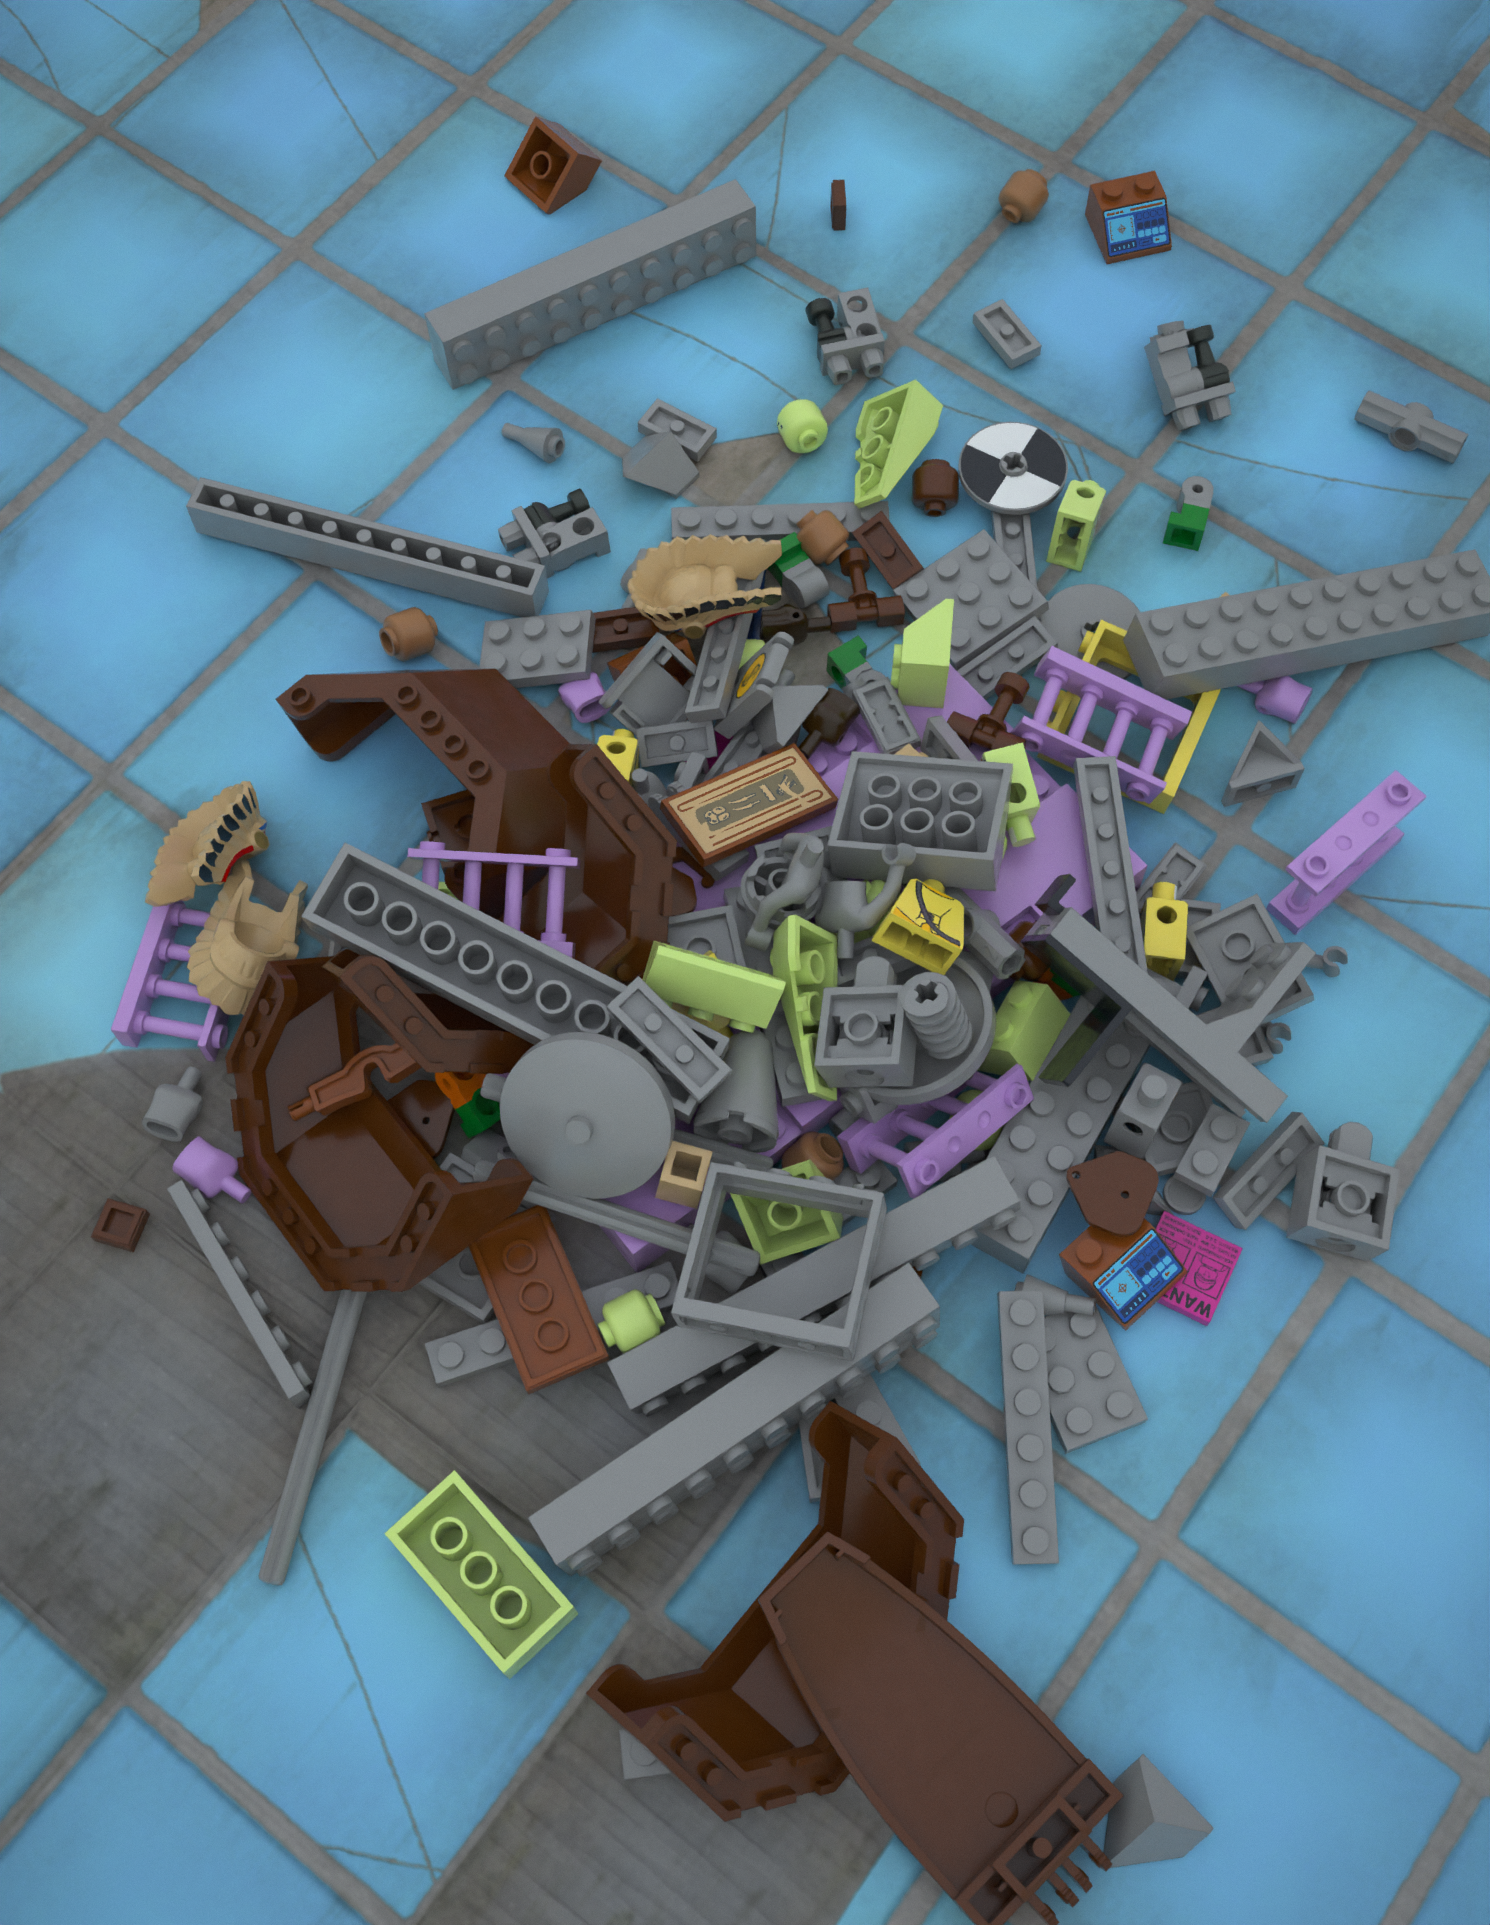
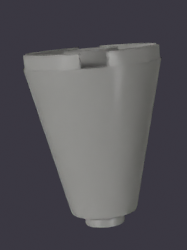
M742 1030L740 1033L731 1036L729 1050L723 1059L732 1069V1073L701 1102L693 1120L694 1135L724 1144L742 1145L741 1149L754 1153L766 1152L774 1149L779 1136L773 1047L771 1041L765 1038L764 1033L758 1030H754L753 1033Z

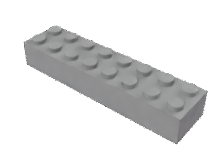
M1147 968L1148 974L1176 997L1182 986ZM1082 995L1070 1013L1071 1015L1034 1080L1029 1084L1034 1100L1007 1122L986 1158L988 1159L995 1155L1020 1199V1210L1015 1212L1017 1218L1011 1223L996 1230L990 1225L977 1232L976 1234L979 1238L971 1245L1021 1273H1024L1070 1191V1186L1066 1180L1067 1170L1072 1166L1087 1161L1151 1046L1136 1031L1122 1021L1071 1086L1064 1087L1046 1084L1038 1078L1039 1075L1094 1008ZM1075 1173L1072 1176L1077 1179L1078 1174Z

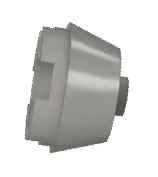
M784 852L783 857H770L766 859L762 855L745 871L741 880V894L746 914L751 923L756 917L763 898L781 887L794 856L793 853ZM818 884V887L806 902L800 905L791 904L778 909L771 917L768 927L775 931L790 915H797L807 921L811 919L821 905V886Z

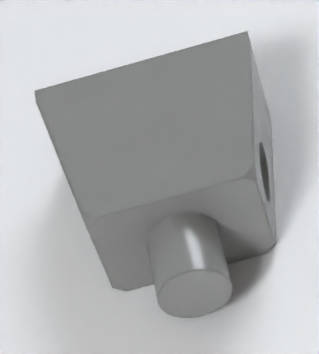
M1144 1063L1122 1101L1103 1142L1122 1152L1143 1159L1183 1082L1148 1063ZM1133 1123L1140 1127L1143 1133H1135L1129 1130L1125 1124Z

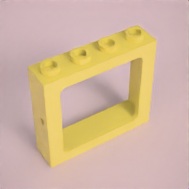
M1100 620L1095 633L1087 631L1078 650L1084 654L1082 660L1094 666L1099 662H1106L1138 676L1123 641L1127 633L1126 630ZM1060 689L1052 710L1057 714L1053 722L1048 720L1046 726L1065 734L1081 698L1071 692H1065ZM1221 689L1183 696L1193 702L1194 708L1162 778L1163 781L1167 782L1165 789L1150 804L1144 801L1135 802L1162 814L1165 813L1175 796ZM1038 753V758L1074 774L1073 768ZM1121 791L1122 796L1129 798L1125 792Z

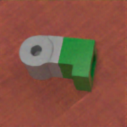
M1193 476L1183 482L1177 501L1178 513H1170L1163 544L1195 551L1199 550L1213 496V485L1209 480L1201 476Z
M793 532L780 539L782 556L767 569L787 595L802 609L829 595V585L823 572L814 565L806 552L801 549L802 542L797 539V534Z
M859 635L827 655L826 671L841 690L846 685L861 678L864 683L886 678L881 672L873 670L866 661L867 645Z

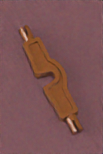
M397 1043L391 1046L376 1045L356 1054L343 1070L311 1085L308 1088L310 1096L292 1105L290 1104L288 1106L289 1113L296 1122L315 1111L326 1116L344 1106L369 1098L372 1094L370 1075L375 1068H380L384 1079L389 1083H399L421 1067Z

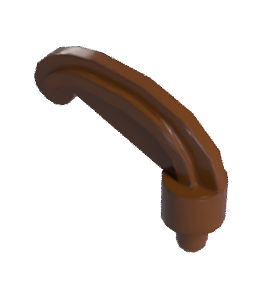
M676 847V857H673V864L679 862L686 863L703 877L701 880L702 887H712L715 879L683 847Z

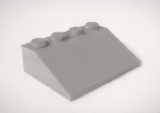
M852 751L827 845L832 875L835 877L886 881L890 864L884 862L882 848L886 844L898 846L900 843H907L915 849L916 857L910 866L905 867L902 883H908L910 879H918L921 882L935 879L940 881L944 887L996 891L1003 857L1013 764Z

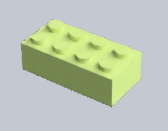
M455 1470L384 1533L509 1679L578 1615L575 1607Z

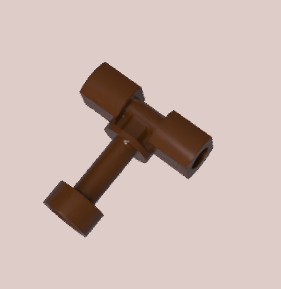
M855 547L843 551L839 555L841 572L844 576L850 577L854 594L848 598V602L828 604L827 617L830 616V633L856 630L857 623L876 621L877 627L903 624L905 609L901 595L877 598L875 592L868 590L864 574L869 570L870 563L865 549Z
M1004 672L994 688L998 699L990 714H982L975 720L953 711L947 723L958 734L968 749L972 744L991 751L1022 742L1025 748L1026 739L1008 733L1003 721L1012 704L1023 702L1030 688L1029 683L1025 678L1016 673Z

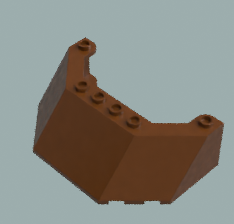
M496 668L310 674L302 677L275 699L307 745L324 761L341 759L396 714L475 797L469 847L466 851L545 856L547 848L562 849L565 802L550 785L547 778V768L550 761L570 743ZM452 862L445 872V884L450 892L459 901L463 902L465 862ZM482 863L479 911L498 919L505 909L507 865ZM524 866L522 896L549 872V867Z
M568 744L550 761L547 768V778L550 785L565 802L562 849L571 850V857L580 860V869L566 868L562 934H566V942L576 944L575 960L628 986L638 976L643 979L653 941L670 945L667 939L669 916H672L674 884L671 883L673 857H676L677 840L597 744ZM549 872L522 896L520 931L540 941L541 933H545ZM504 913L497 919L503 923ZM344 948L322 966L348 996L426 1072L510 1073L522 1055L534 1046V1044L396 974L383 959L377 956H361Z
M333 956L267 961L225 1057L227 1074L234 1073L237 1099H230L233 1129L234 1132L241 1131L244 1156L237 1157L239 1175L249 1189H251V1192L323 1291L351 1290V1292H373L390 1290V1292H403L410 1290L516 1212L534 1178L518 1160L507 1158L499 1160L495 1164L486 1181L458 1182L450 1172L441 1170L372 1081V1094L369 1098L344 1106L326 1116L315 1111L299 1119L297 1122L294 1121L289 1113L288 1106L310 1096L308 1088L311 1085L343 1070L346 1064L360 1052L356 1011L359 1006L322 967Z
M829 1401L815 1418L809 1430L810 1446L824 1462L818 1524L703 1665L698 1669L644 1680L628 1665L616 1664L606 1669L586 1692L614 1721L724 1822L741 1818V1811L761 1806L767 1811L796 1803L797 1796L814 1791L820 1796L833 1793L849 1775V1772L828 1742L801 1695L779 1651L758 1602V1599L827 1531L871 1556L870 1560L911 1590L946 1620L948 1618L949 1600L956 1598L960 1564L954 1561L956 1538L963 1537L964 1518L897 1437L832 1401Z

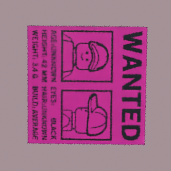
M1164 1211L1155 1229L1187 1269V1274L1157 1302L1208 1326L1243 1248Z

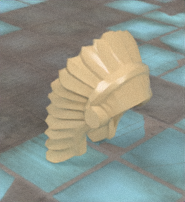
M238 859L235 862L232 875L227 877L223 889L218 893V900L215 901L210 910V916L204 924V930L199 933L195 938L196 943L188 950L190 955L187 968L190 970L189 982L197 986L199 996L209 998L212 1005L220 1006L222 1011L228 1015L245 1014L267 961L296 959L299 951L297 942L301 933L299 930L302 922L301 916L305 910L303 899L308 888L307 883L299 880L293 892L289 893L282 912H276L262 904L252 903L249 901L254 879L252 878L249 861Z

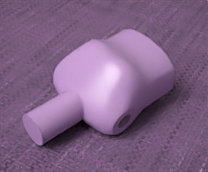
M591 671L590 679L567 682L558 689L563 703L581 723L597 720L611 709V707L605 709L599 703V700L606 691L595 672Z
M1290 676L1237 686L1256 695L1255 707L1260 713L1276 716L1296 724L1313 690V688L1296 682Z
M200 1136L185 1147L173 1164V1172L186 1180L194 1189L199 1188L205 1198H213L223 1190L243 1204L252 1193L251 1189L234 1178L238 1170L236 1159L228 1153L215 1148Z

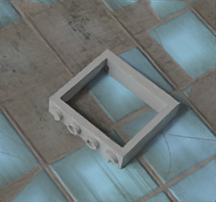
M735 1161L734 1165L711 1162L671 1311L678 1327L853 1361L887 1211L884 1193L865 1189L864 1184H854L853 1187L836 1185L831 1179L822 1176H811L808 1180L792 1177L789 1172L777 1168H769L764 1172L752 1170L746 1164ZM726 1192L868 1218L843 1328L699 1300Z

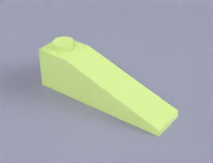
M916 379L864 401L856 427V438L860 441V448L855 451V459L860 463V469L855 475L854 505L859 509L886 499L938 428L943 405Z
M790 915L773 933V948L770 952L773 975L786 982L780 1000L808 1093L827 1101H837V1087L829 1088L814 1066L823 990L826 987H838L837 936L797 915Z

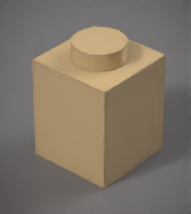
M672 1141L665 1158L655 1198L697 1209L713 1151Z

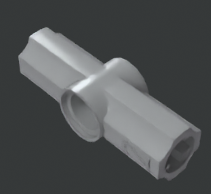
M1372 391L1366 393L1354 420L1388 434L1390 442L1400 450L1413 451L1419 448L1451 463L1455 462L1469 435L1435 420L1432 411L1424 404L1411 402L1403 406Z
M945 887V894L960 901L964 906V946L998 979H1007L1010 975L1019 971L1026 960L1024 958L1025 950L1000 927L997 915L991 910L981 909L960 888Z

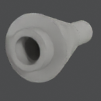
M505 423L502 428L503 437L520 442L547 463L554 462L564 451L565 440L559 428H522L510 423Z
M1028 1274L1024 1282L1018 1281L1015 1291L1043 1290L1044 1315L1066 1313V1311L1092 1316L1095 1313L1096 1298L1068 1294V1291Z

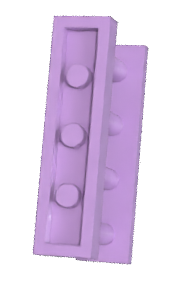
M1051 646L1038 663L1034 676L1045 680L1046 685L1033 718L1030 719L1023 716L1011 734L1026 739V750L1039 752L1073 768L1076 758L1116 756L1121 791L1125 792L1129 798L1135 801H1144L1150 804L1165 789L1167 783L1152 776L1165 739L1173 740L1187 726L1192 711ZM1061 688L1081 698L1068 735H1064L1046 726ZM1096 705L1116 715L1103 752L1082 743ZM1131 721L1149 729L1151 732L1138 769L1117 759Z
M1395 770L1287 865L1285 870L1295 880L1269 902L1266 910L1294 935L1298 934L1401 841L1404 833L1396 825L1422 803L1426 795Z
M420 841L419 849L408 848L407 857L413 860H423L422 882L438 889L440 861L465 862L463 903L479 910L482 863L507 865L504 923L520 931L524 866L549 867L545 933H541L540 942L575 959L576 944L566 942V934H562L566 868L580 869V860L571 857V850L547 848L545 856L445 850V843Z
M181 900L167 906H153L111 1027V1031L122 1045L138 1048L141 1036L147 1032L198 1041L197 1046L207 1061L213 1062L216 1060L219 1049L225 1047L228 1038L227 1022L230 1015L224 1013L220 1006L212 1005L209 998L199 996L196 985L163 980L162 978L166 962L169 963L172 959L188 962L190 958L188 950L192 946L175 944L174 942L178 927H182L183 924L204 927L210 912L188 909ZM161 995L210 1004L204 1025L151 1016L150 1009L154 998L157 999Z
M1014 1065L999 1079L976 1071L970 1080H967L952 1092L924 1103L898 1105L893 1112L886 1114L875 1124L860 1117L839 1134L837 1139L850 1169L861 1174L878 1159L898 1168L909 1197L914 1199L924 1193L1033 1101L1034 1097L1021 1065ZM967 1086L982 1091L969 1104L953 1098ZM938 1110L953 1116L940 1128L924 1123ZM907 1135L923 1140L910 1153L894 1147Z

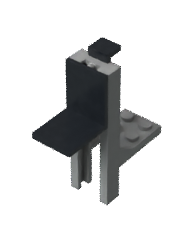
M1071 874L1059 875L1035 903V906L1043 914L1020 943L1090 1002L1094 1008L1038 1078L1046 1084L1064 1087L1071 1086L1120 1023L1124 1021L1225 1110L1241 1118L1245 1114L1244 1109H1247L1260 1122L1267 1123L1288 1096L1240 1055L1238 1051L1303 971L1316 952L1304 942L1263 945L1252 956L1250 960L1252 966L1243 977L1236 978L1225 991L1227 998L1220 1007L1195 1015L1072 907L1065 908L1059 903L1076 881Z

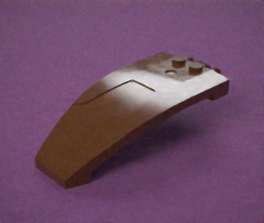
M827 1531L758 1599L779 1651L816 1722L855 1783L884 1822L974 1925H1003L1026 1902L1047 1925H1057L1059 1921L1056 1918V1914L1046 1903H1043L1038 1898L1035 1892L1047 1881L1065 1904H1069L1073 1908L1079 1902L1075 1893L1055 1872L1059 1866L1085 1893L1093 1887L1089 1877L1068 1857L1080 1845L1098 1868H1102L1106 1872L1112 1866L1108 1857L1088 1835L1124 1795L1089 1758L1087 1759L1046 1714L968 1638L911 1590L870 1560L871 1556Z

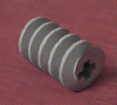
M924 972L909 979L901 989L900 1002L920 1044L927 1050L929 1056L936 1059H951L962 1054L972 1040L973 1029L954 984L946 976L937 972Z

